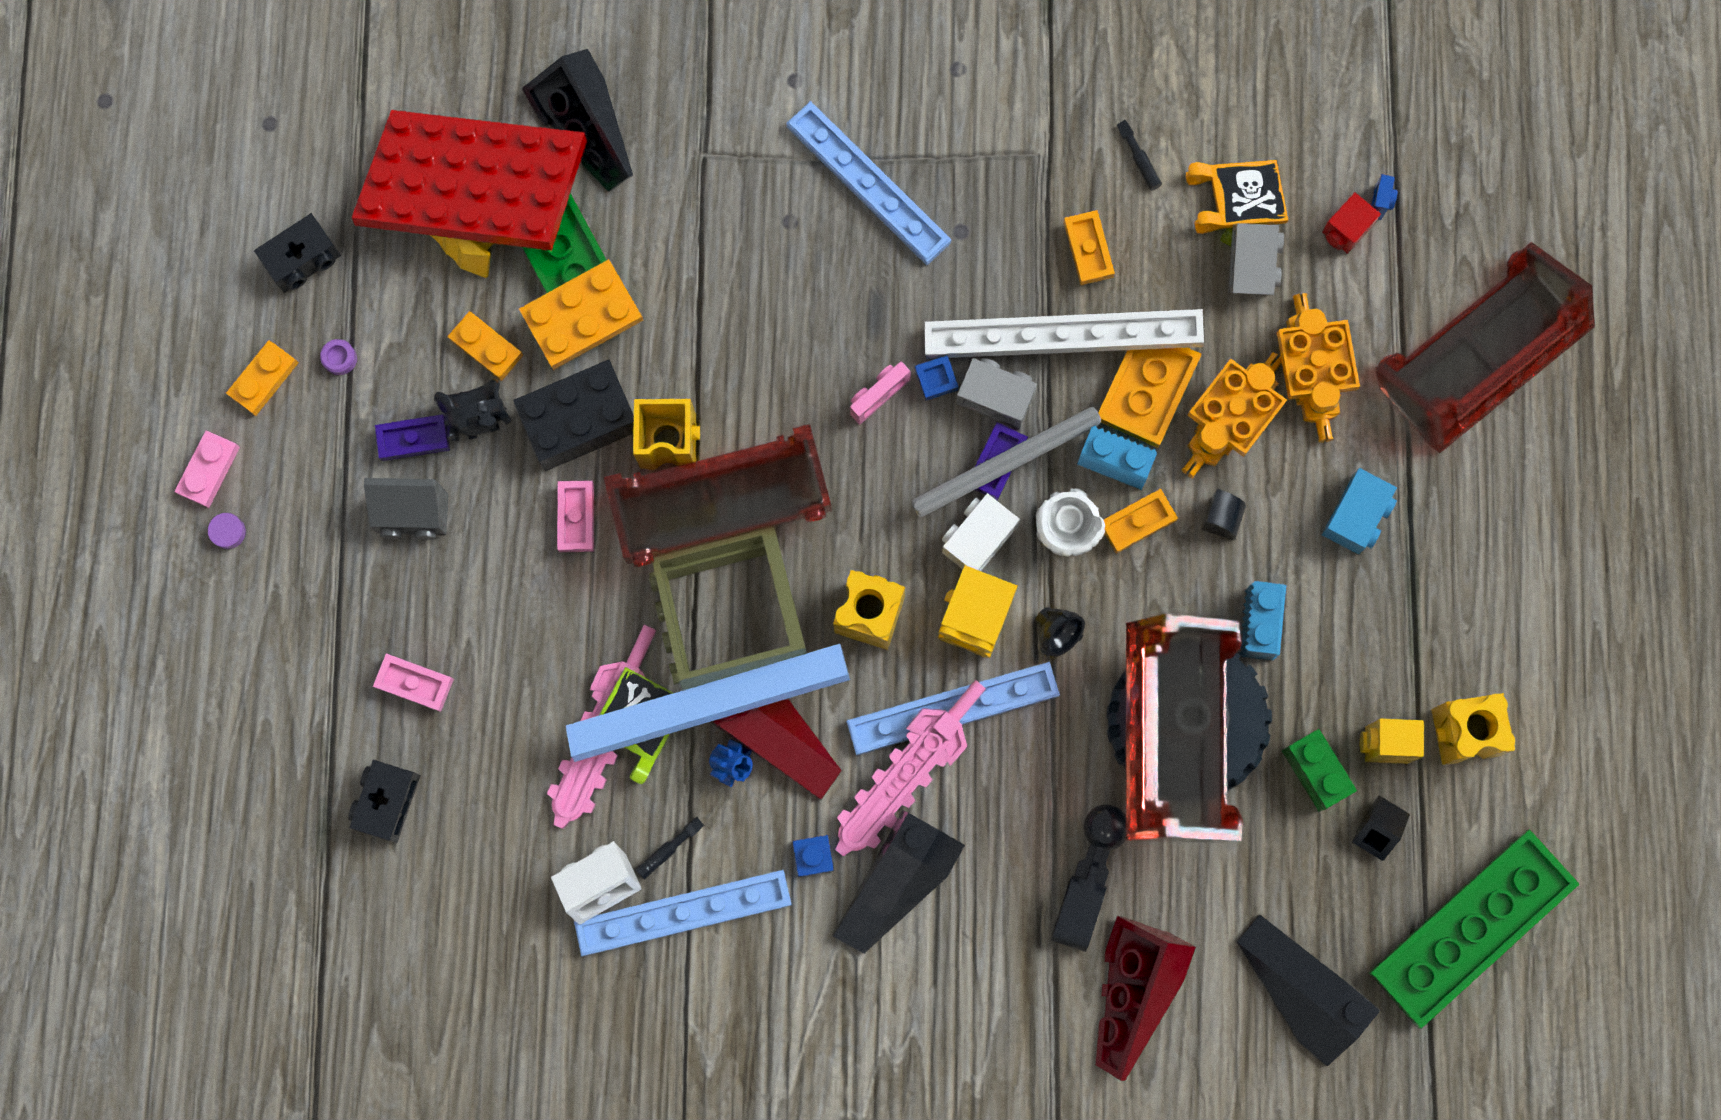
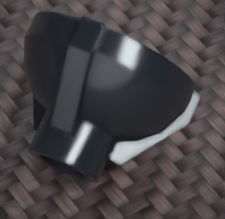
M1047 607L1041 610L1035 619V623L1039 626L1037 627L1039 648L1046 656L1056 657L1065 654L1078 641H1081L1084 636L1085 621L1075 612Z

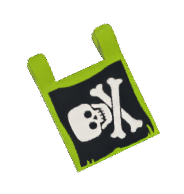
M625 667L599 715L670 695L673 692ZM670 734L624 747L641 756L630 774L631 780L639 784L645 782Z

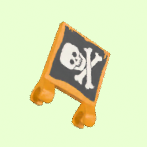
M1277 160L1217 165L1195 162L1189 165L1188 172L1185 175L1187 183L1189 185H1198L1211 181L1217 213L1212 211H1201L1198 213L1197 220L1194 223L1197 233L1203 234L1218 229L1233 228L1235 223L1273 225L1288 222Z

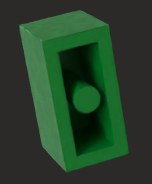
M1320 729L1315 730L1282 750V753L1318 812L1328 809L1357 791Z

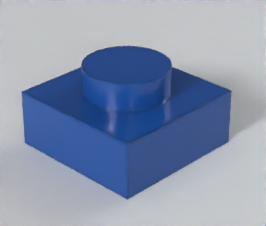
M1381 174L1375 184L1371 206L1381 213L1378 220H1382L1387 210H1393L1398 190L1393 189L1395 181L1393 176Z
M948 355L915 366V372L925 401L958 391L959 387Z
M828 835L793 841L798 877L834 871Z

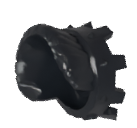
M492 379L478 388L451 395H446L439 391L435 393L433 399L439 409L445 414L444 424L447 425L448 438H451V441H459L460 433L467 435L470 440L477 438V435L500 430L498 424L500 420L505 425L511 423L512 420L506 412L507 408L504 407L503 401L499 396V380Z

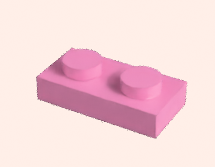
M902 361L895 367L892 365L887 366L877 376L878 382L869 390L866 387L861 389L851 399L850 415L859 425L863 423L910 381L911 371Z
M205 431L174 492L209 508L240 446L209 431Z
M558 481L557 550L559 552H594L593 481Z
M386 654L373 687L441 712L454 679Z

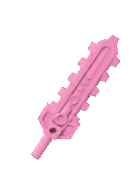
M643 625L626 663L621 661L599 667L590 690L594 691L592 697L597 701L593 712L585 711L580 721L599 716L625 667L645 677L643 671L639 668L656 633L655 629ZM610 751L574 762L572 758L570 761L562 760L558 768L564 774L560 784H551L547 792L553 799L552 811L555 814L553 825L564 829L570 821H575L583 813L592 814L595 803L590 798L595 788H604L607 779L601 774L606 764H615L618 757L615 752Z
M975 680L949 712L945 709L922 708L906 727L909 730L906 734L910 741L903 751L894 748L889 755L893 763L886 771L877 769L871 776L875 781L872 788L868 792L860 789L854 796L858 802L856 807L851 812L843 809L837 816L841 823L838 830L839 841L835 848L837 852L845 856L851 851H859L866 846L875 849L881 842L877 834L884 825L892 828L897 821L894 814L900 806L903 805L909 808L915 802L911 793L918 785L927 787L933 780L929 775L932 768L936 764L944 767L947 762L951 766L967 748L962 724L959 721L986 690L984 686Z

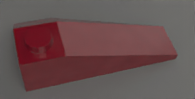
M789 699L710 722L820 800L823 799L842 772Z
M1122 916L1116 917L1105 949L1104 962H1109L1107 984H1102L1101 996L1106 997L1105 1016L1099 1021L1095 1063L1097 1067L1120 1081L1127 1079L1182 986L1196 949L1194 945L1163 930Z

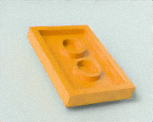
M609 259L519 308L553 370L644 321Z
M1188 347L1127 350L1098 412L1101 423L1159 448L1202 354Z

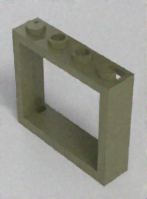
M774 526L651 557L654 572L649 573V580L652 591H659L661 601L655 602V607L660 623L666 621L668 630L662 633L666 652H673L675 663L669 664V669L674 685L680 683L682 690L807 654ZM767 555L790 645L690 671L669 580Z

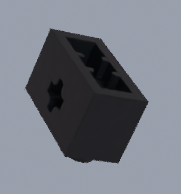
M312 213L254 250L274 282L284 293L288 290L300 288L305 284L309 276L317 271L329 269L335 263V259L341 256ZM301 252L303 257L298 259L296 255Z
M373 759L371 766H366L360 781V786L363 787L360 798L355 800L350 808L348 820L351 821L349 828L398 843L421 775ZM377 796L389 798L387 805H380L375 802Z

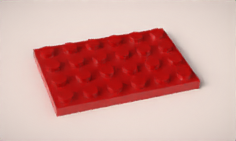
M391 110L351 218L354 225L360 227L552 251L587 142L585 133Z

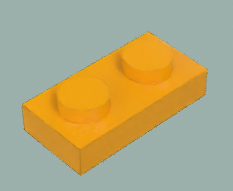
M1098 210L1064 218L1063 223L1080 285L1114 278L1115 272Z
M470 311L447 336L451 342L500 381L507 376L523 357L520 350Z
M268 340L226 394L256 416L299 362Z
M1159 489L1103 519L1105 522L1104 534L1117 554L1176 522L1178 517L1162 489Z

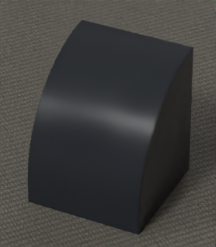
M1217 489L1211 497L1201 530L1235 540L1246 508L1245 502L1226 491Z
M1379 795L1363 818L1352 843L1384 861L1401 840L1410 814Z

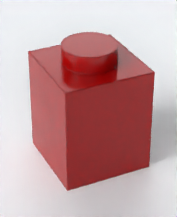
M1354 192L1330 218L1322 233L1326 235L1325 238L1332 247L1338 250L1342 249L1348 254L1375 225L1381 213Z

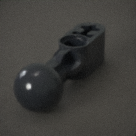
M1109 804L1096 806L1087 814L1084 820V834L1090 845L1085 859L1078 862L1075 873L1070 878L1051 937V941L1086 952L1106 893L1107 886L1105 884L1109 874L1106 863L1110 850L1120 847L1129 835L1130 826L1127 816L1121 809Z

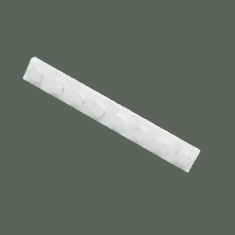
M1203 309L925 322L926 359H935L948 355V358L1204 347Z

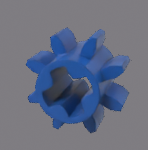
M732 739L729 740L727 746L718 744L709 758L710 767L713 769L710 775L730 787L733 786L735 780L745 781L753 767L752 759L749 757L752 751Z

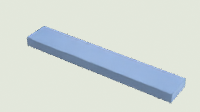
M811 101L786 123L787 128L926 266L951 244V239Z
M1050 662L979 682L986 690L959 722L964 725L1059 697V690ZM970 685L847 720L856 756L909 741L906 737L909 730L906 727L922 708L945 709L949 712Z
M784 870L596 915L580 925L574 921L581 956H587L791 906L792 903Z

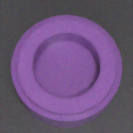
M334 339L323 346L320 360L330 373L345 375L355 367L357 354L347 341Z
M231 513L218 514L209 523L208 536L220 548H235L245 538L246 528L244 523Z

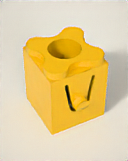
M634 399L633 455L640 469L655 470L665 463H673L684 470L696 468V440H700V426H696V413L691 399ZM665 429H673L678 431L680 439L676 447L665 442L655 443L657 434Z
M964 565L955 590L951 589L945 596L944 601L949 602L938 632V639L967 649L979 656L990 658L1018 586Z
M850 570L846 583V591L849 598L836 611L833 622L834 633L888 650L905 599V587L895 582H888L887 579L877 575L872 577L860 571ZM865 595L876 596L880 599L883 606L881 614L873 619L860 617L856 611L858 600Z
M1504 693L1448 701L1431 709L1442 765L1459 763L1475 755L1480 756L1482 759H1487L1515 751V737L1511 732L1507 712L1508 702L1504 697ZM1477 714L1485 717L1488 736L1484 740L1475 739L1469 733L1467 728L1469 716Z

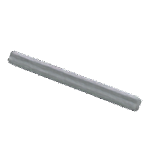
M1089 407L912 500L915 512L919 517H923L1091 430V427L1098 426L1101 423L1100 415L1094 407Z

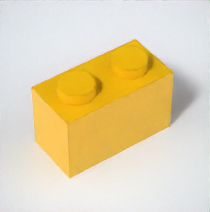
M1378 719L1367 725L1365 732L1362 731L1360 734V752L1365 753V762L1408 764L1424 757V720Z

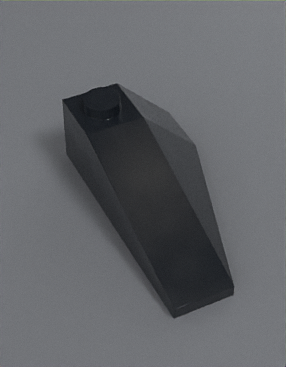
M588 49L561 56L522 88L537 117L545 126L551 125L554 129L585 133L587 142L581 163L608 192L633 176L605 79Z
M902 810L836 928L833 937L865 954L948 877L965 845Z
M1261 915L1257 916L1236 942L1257 977L1262 981L1272 997L1278 1011L1281 1012L1290 1026L1296 1040L1326 1066H1329L1351 1046L1381 1011L1355 988Z

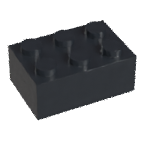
M609 359L513 400L538 461L545 472L634 434V414Z

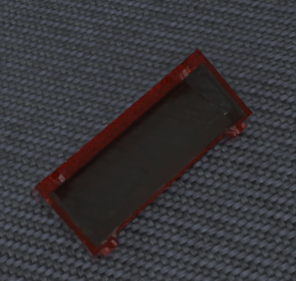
M1533 242L1510 256L1507 262V277L1408 357L1405 358L1401 353L1387 355L1375 368L1379 388L1425 441L1439 454L1595 328L1593 286Z
M810 424L793 428L794 435L787 437V441L784 440L783 435L777 436V441L646 475H641L640 472L633 474L634 480L632 478L623 479L621 473L603 477L623 558L626 563H633L634 567L646 566L655 562L654 557L804 518L806 522H815L826 518V513L832 511V506Z
M1165 613L1126 623L1127 841L1204 843L1242 841L1243 818L1237 807L1227 805L1226 660L1232 659L1241 647L1240 621Z

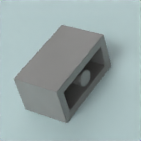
M1233 224L1228 293L1274 295L1275 288H1280L1282 271L1281 267H1276L1277 253L1282 254L1284 233H1279V225Z
M973 358L957 394L956 404L1020 429L1036 392L1037 383L1032 382V377L1023 372L1013 371L1012 374L1000 369V365L993 360L982 358L979 361Z

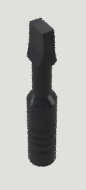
M1123 120L1117 124L1120 134L1128 142L1133 152V159L1151 191L1162 185V182L1144 150L1140 149L1133 136L1134 131L1127 120Z
M698 817L694 818L684 826V830L672 841L665 842L655 853L639 865L636 871L645 880L676 852L679 845L690 836L693 837L704 824Z

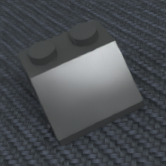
M364 478L369 525L377 534H380L381 538L401 539V534H415L416 539L434 540L436 535H446L449 494L435 479Z

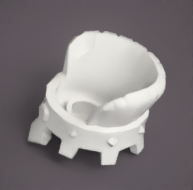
M1080 488L1071 489L1070 492H1055L1051 494L1050 498L1045 500L1036 512V535L1039 541L1043 542V545L1056 555L1070 557L1072 554L1077 556L1087 553L1099 543V540L1102 539L1105 533V522L1099 516V508L1086 497L1087 494Z

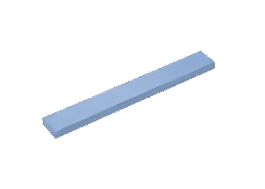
M833 645L566 725L571 757L574 762L848 681L850 677L841 645Z

